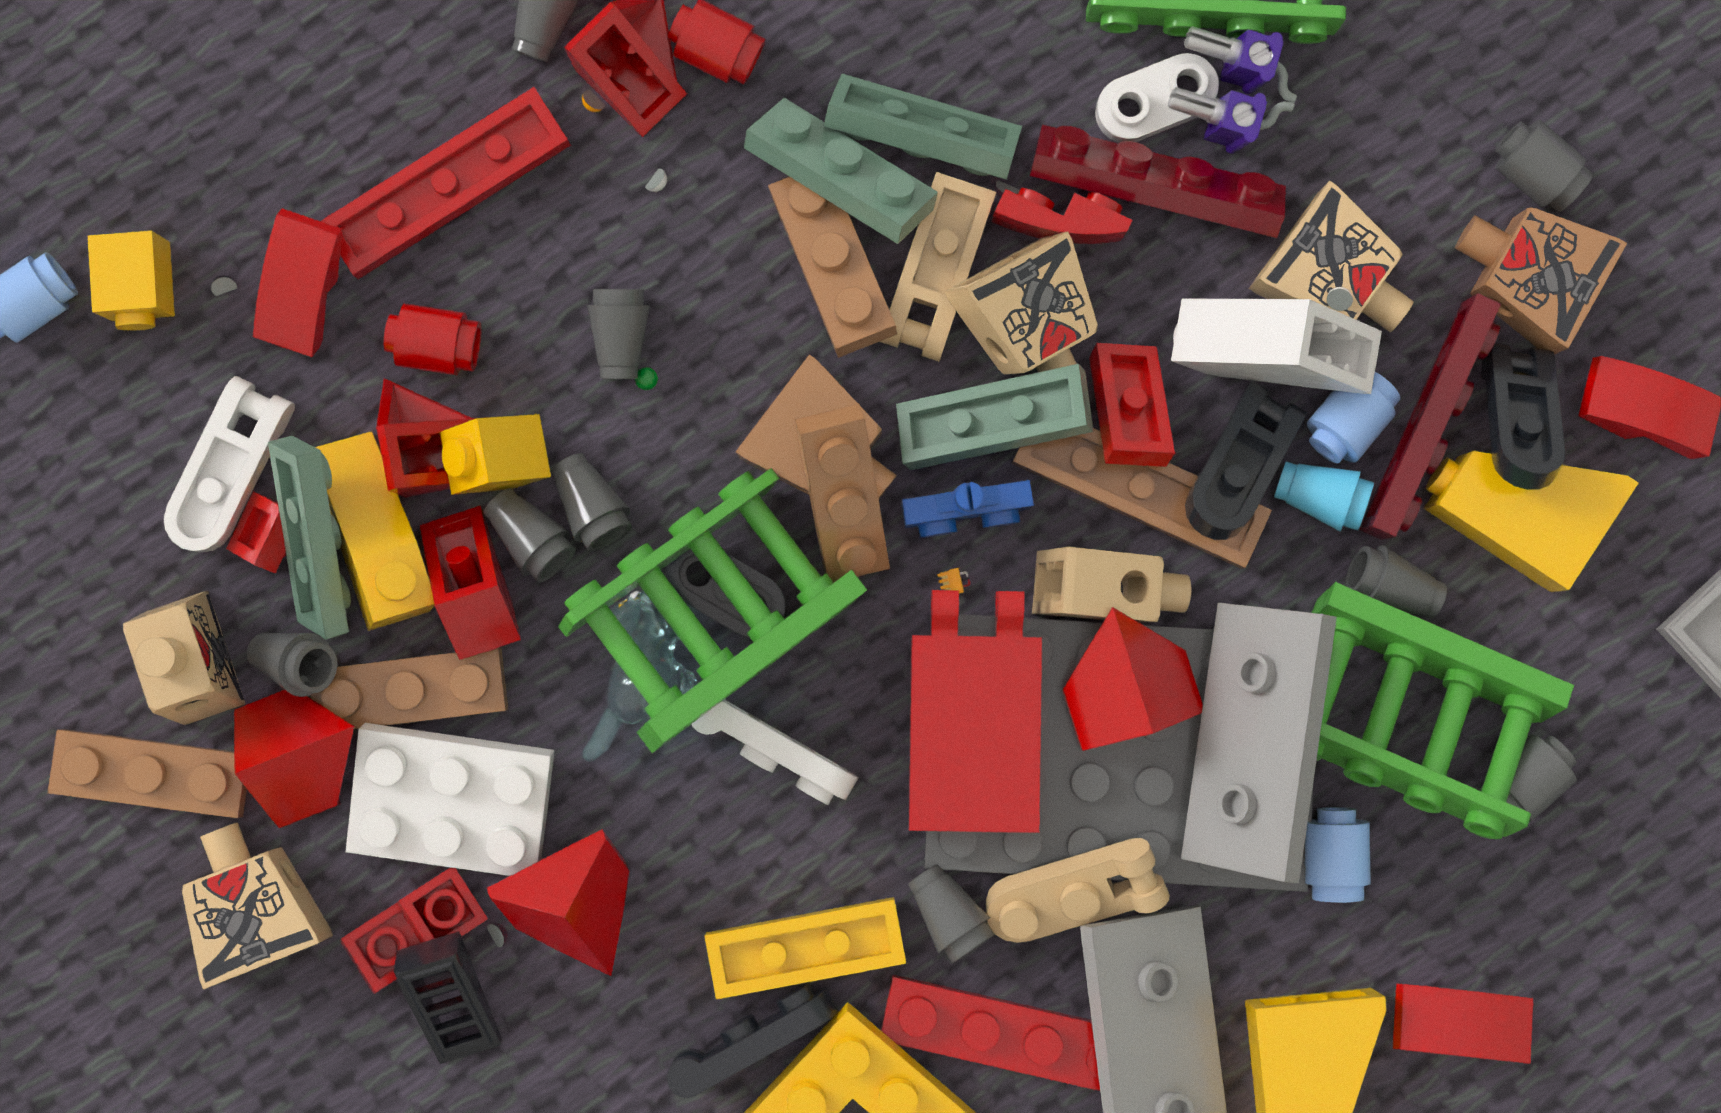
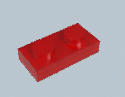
M1096 343L1089 356L1105 464L1167 467L1175 451L1157 347Z

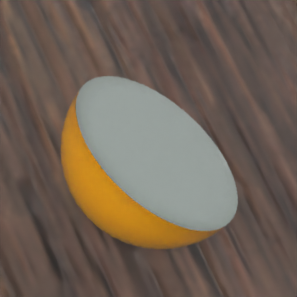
M586 90L583 93L582 103L588 111L599 112L604 109L605 104L591 90Z

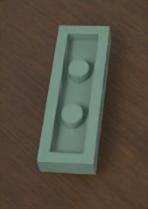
M841 74L828 104L824 122L825 127L841 131L846 136L855 140H873L900 148L914 157H931L962 166L966 171L975 175H993L1006 180L1022 129L1021 125L846 74Z
M783 98L746 130L744 149L897 244L934 210L938 194L936 190L840 131L825 127L822 120L786 98Z
M1079 364L896 404L902 463L910 470L1094 432L1086 372Z
M294 436L269 441V453L297 622L315 634L320 635L325 640L348 633L345 609L350 607L351 597L348 585L340 574L336 550L340 549L342 540L339 526L330 513L327 489H330L332 486V474L329 463L320 449Z

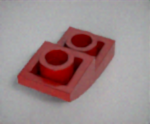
M1020 188L1018 194L1005 189L991 221L1012 231L1035 238L1068 231L1074 244H1102L1121 241L1127 233L1132 219L1121 215L1123 207L1119 203L1095 192H1088L1086 198L1074 193L1064 215L1052 211L1055 203L1046 196L1027 188Z
M283 208L277 213L259 284L254 318V338L309 357L314 356L323 341L327 293L338 281L342 239L341 228Z
M1598 356L1592 358L1578 416L1624 439L1644 436L1689 459H1697L1710 456L1721 409V397L1665 373L1629 362Z
M450 867L339 941L373 994L397 979L394 973L397 950L458 931L462 937L488 918L457 869Z
M1396 984L1393 1049L1531 1064L1533 998Z

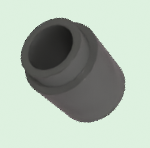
M1540 119L1529 127L1520 121L1502 138L1495 148V151L1502 157L1496 164L1495 169L1540 207L1549 205L1557 213L1567 208L1583 192L1593 177V173L1584 166L1586 158Z
M1530 734L1526 739L1506 802L1531 813L1529 822H1532L1577 782V778L1571 770L1577 764L1576 759L1555 737L1549 735L1542 740L1538 736Z

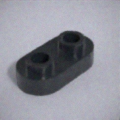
M691 549L667 565L666 578L686 604L737 634L749 637L746 633L751 628L712 577L704 586H694L689 581V568L694 563L700 562ZM726 553L755 592L765 599L766 606L771 613L778 610L784 618L786 601L780 587L772 579Z

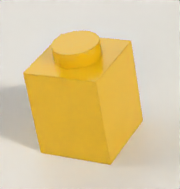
M153 231L88 235L93 313L115 321V328L120 330L155 328V318L175 316L171 249L168 240Z
M540 414L476 418L440 432L443 446L442 462L448 474L451 495L513 489L551 477Z

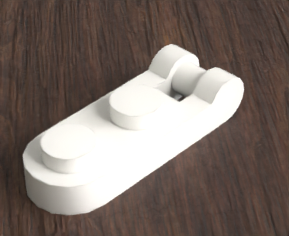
M234 376L228 382L167 504L164 514L165 531L172 542L180 548L195 552L214 551L225 544L231 536L270 457L268 442L277 440L284 433L295 410L293 402L278 395H274L271 399L255 392V385L238 376ZM242 415L258 421L250 438L234 431Z
M725 699L691 724L695 730L702 734H714L722 730L741 741L745 745L740 755L773 773L779 763L800 775L795 786L829 805L834 795L846 800L858 780V777L847 769Z

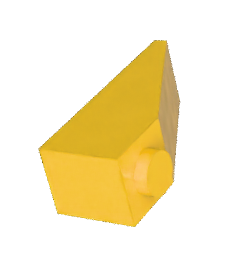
M372 431L317 446L316 448L321 450L331 469L332 486L330 489H327L330 513L335 518L340 529L341 550L367 630L370 631L430 612L434 607V600L425 565L398 494L388 491L382 455Z

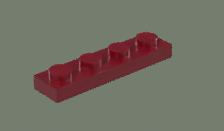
M1042 124L1030 173L1032 177L1274 238L1278 237L1285 218L1286 185L1275 183L1274 180L1266 175L1256 172L1238 174L1214 168L1209 162L1197 157H1182L1178 159L1152 152L1148 147L1137 142L1123 141L1115 143L1091 137L1086 131L1077 127L1059 126L1055 128Z
M1479 293L1461 303L1359 530L1380 540L1396 537L1399 530L1407 532L1413 524L1422 503V498L1415 495L1424 473L1432 475L1435 472L1448 446V440L1441 438L1451 415L1458 417L1462 413L1473 392L1474 383L1468 381L1467 378L1476 358L1484 360L1498 337L1500 325L1493 323L1500 308V303Z

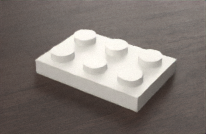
M364 723L358 730L346 852L511 876L541 860L555 750Z

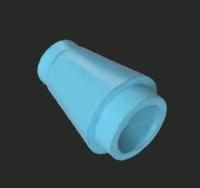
M1286 461L1274 498L1286 501L1287 504L1340 532L1343 526L1358 531L1372 493L1374 482L1359 478L1361 471L1305 464L1296 465Z

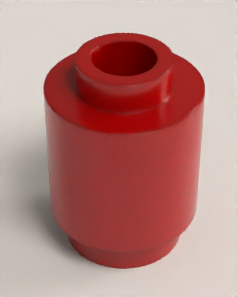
M698 0L693 9L683 4L673 21L667 37L668 40L676 43L673 53L674 57L727 84L733 79L743 85L748 81L766 42L765 38L754 33V25L705 0Z
M404 303L399 315L390 314L388 316L384 332V351L393 353L394 364L397 367L456 376L460 370L473 372L479 357L482 335L481 322L468 320L464 312Z

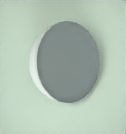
M658 169L645 188L652 192L662 190L667 183L666 173L662 169Z
M1336 287L1327 295V304L1334 310L1343 311L1352 305V294L1344 287Z

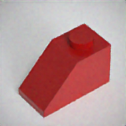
M481 506L420 525L434 606L459 660L492 651L521 640L513 602Z

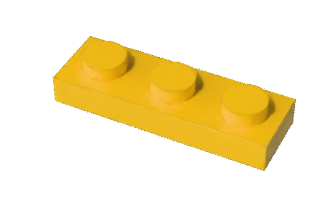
M894 897L706 932L704 935L716 1000L906 964Z

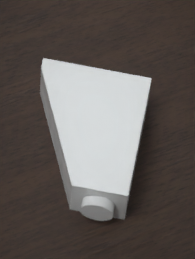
M1182 299L1178 323L1174 330V346L1171 361L1204 374L1220 377L1371 394L1382 331L1310 299Z

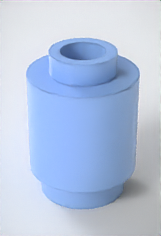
M45 252L36 259L27 256L0 274V339L6 335L12 341L20 342L69 309L67 301L78 295V291L68 274L49 253Z
M1377 372L1374 374L1371 394L1333 390L1307 421V427L1312 433V436L1309 438L1310 444L1320 455L1333 463H1339L1342 459L1349 462H1357L1395 417L1394 407L1400 401L1398 391L1387 379Z
M1317 808V819H1312L1311 822L1307 823L1305 837V883L1312 885L1313 900L1335 903L1364 900V886L1371 884L1370 822L1356 819L1355 808Z

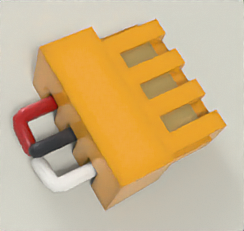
M959 568L937 574L938 577L942 578V580H939V583H943V586H940L941 589L959 590V593H963V587L970 585L968 573L966 571L960 572ZM966 574L967 578L961 579V575ZM968 580V584L963 585L962 581Z

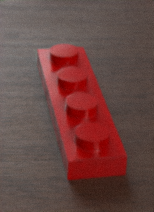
M535 87L324 218L321 222L342 229L340 256L352 275L360 279L568 148L571 144Z
M893 974L880 1030L897 1045L1100 1091L1092 1020Z

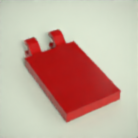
M931 590V635H912L909 831L1039 833L1042 637H1023L1024 591H996L995 636H958L959 590Z

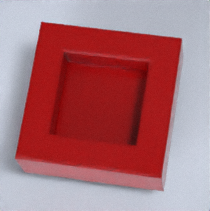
M253 491L226 549L251 564L276 573L282 558L286 556L278 502Z

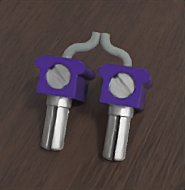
M1194 26L1186 33L1187 38L1184 41L1185 48L1223 60L1224 64L1219 80L1242 86V91L1245 94H1251L1274 78L1276 72L1278 74L1279 93L1286 100L1277 103L1271 109L1268 117L1263 120L1267 101L1262 93L1251 97L1231 90L1222 98L1213 99L1175 87L1169 95V109L1207 120L1208 123L1203 140L1226 146V151L1233 154L1258 138L1260 129L1264 130L1275 124L1281 112H1292L1297 95L1288 90L1286 68L1282 63L1278 62L1284 42L1279 32H1274L1268 36L1248 29L1238 38H1228Z

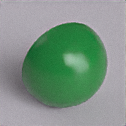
M649 367L639 369L638 379H635L636 385L642 390L654 388L658 382L655 370Z

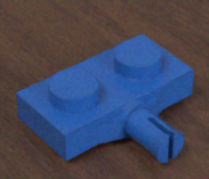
M1030 480L980 487L974 482L963 483L952 492L903 499L901 502L905 529L918 527L920 538L958 532L956 521L981 517L983 528L1020 523L1019 511L1029 510L1034 506Z

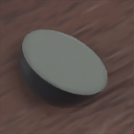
M226 275L216 277L211 284V291L215 296L237 289L236 282Z

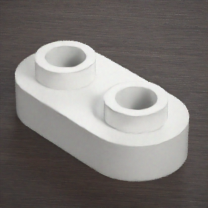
M1184 53L1115 79L1103 89L1097 101L1095 114L1098 126L1108 138L1116 142H1138L1196 119L1197 117L1169 109V95L1175 87H1178L1177 78L1187 75L1194 78L1197 82L1198 91L1194 93L1214 99L1219 88L1217 73L1213 66L1203 57ZM1125 98L1133 99L1138 103L1140 113L1134 117H1127L1120 112L1118 102Z

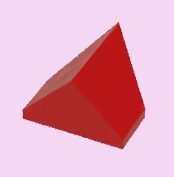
M615 0L610 2L564 48L575 71L641 137H644L687 93L677 82L671 41L667 39L669 29L664 0Z
M384 378L376 428L388 491L403 497H411L450 489L448 474L442 462L443 446L440 432L476 418L464 415Z
M1114 607L1111 608L1065 687L1062 689L1082 751L1156 733L1201 714L1203 709V703L1186 650Z
M286 690L234 710L235 775L278 828L341 805L339 795L354 726L308 696H295Z
M603 829L487 887L490 899L516 930L609 976L612 975L630 871L624 858Z

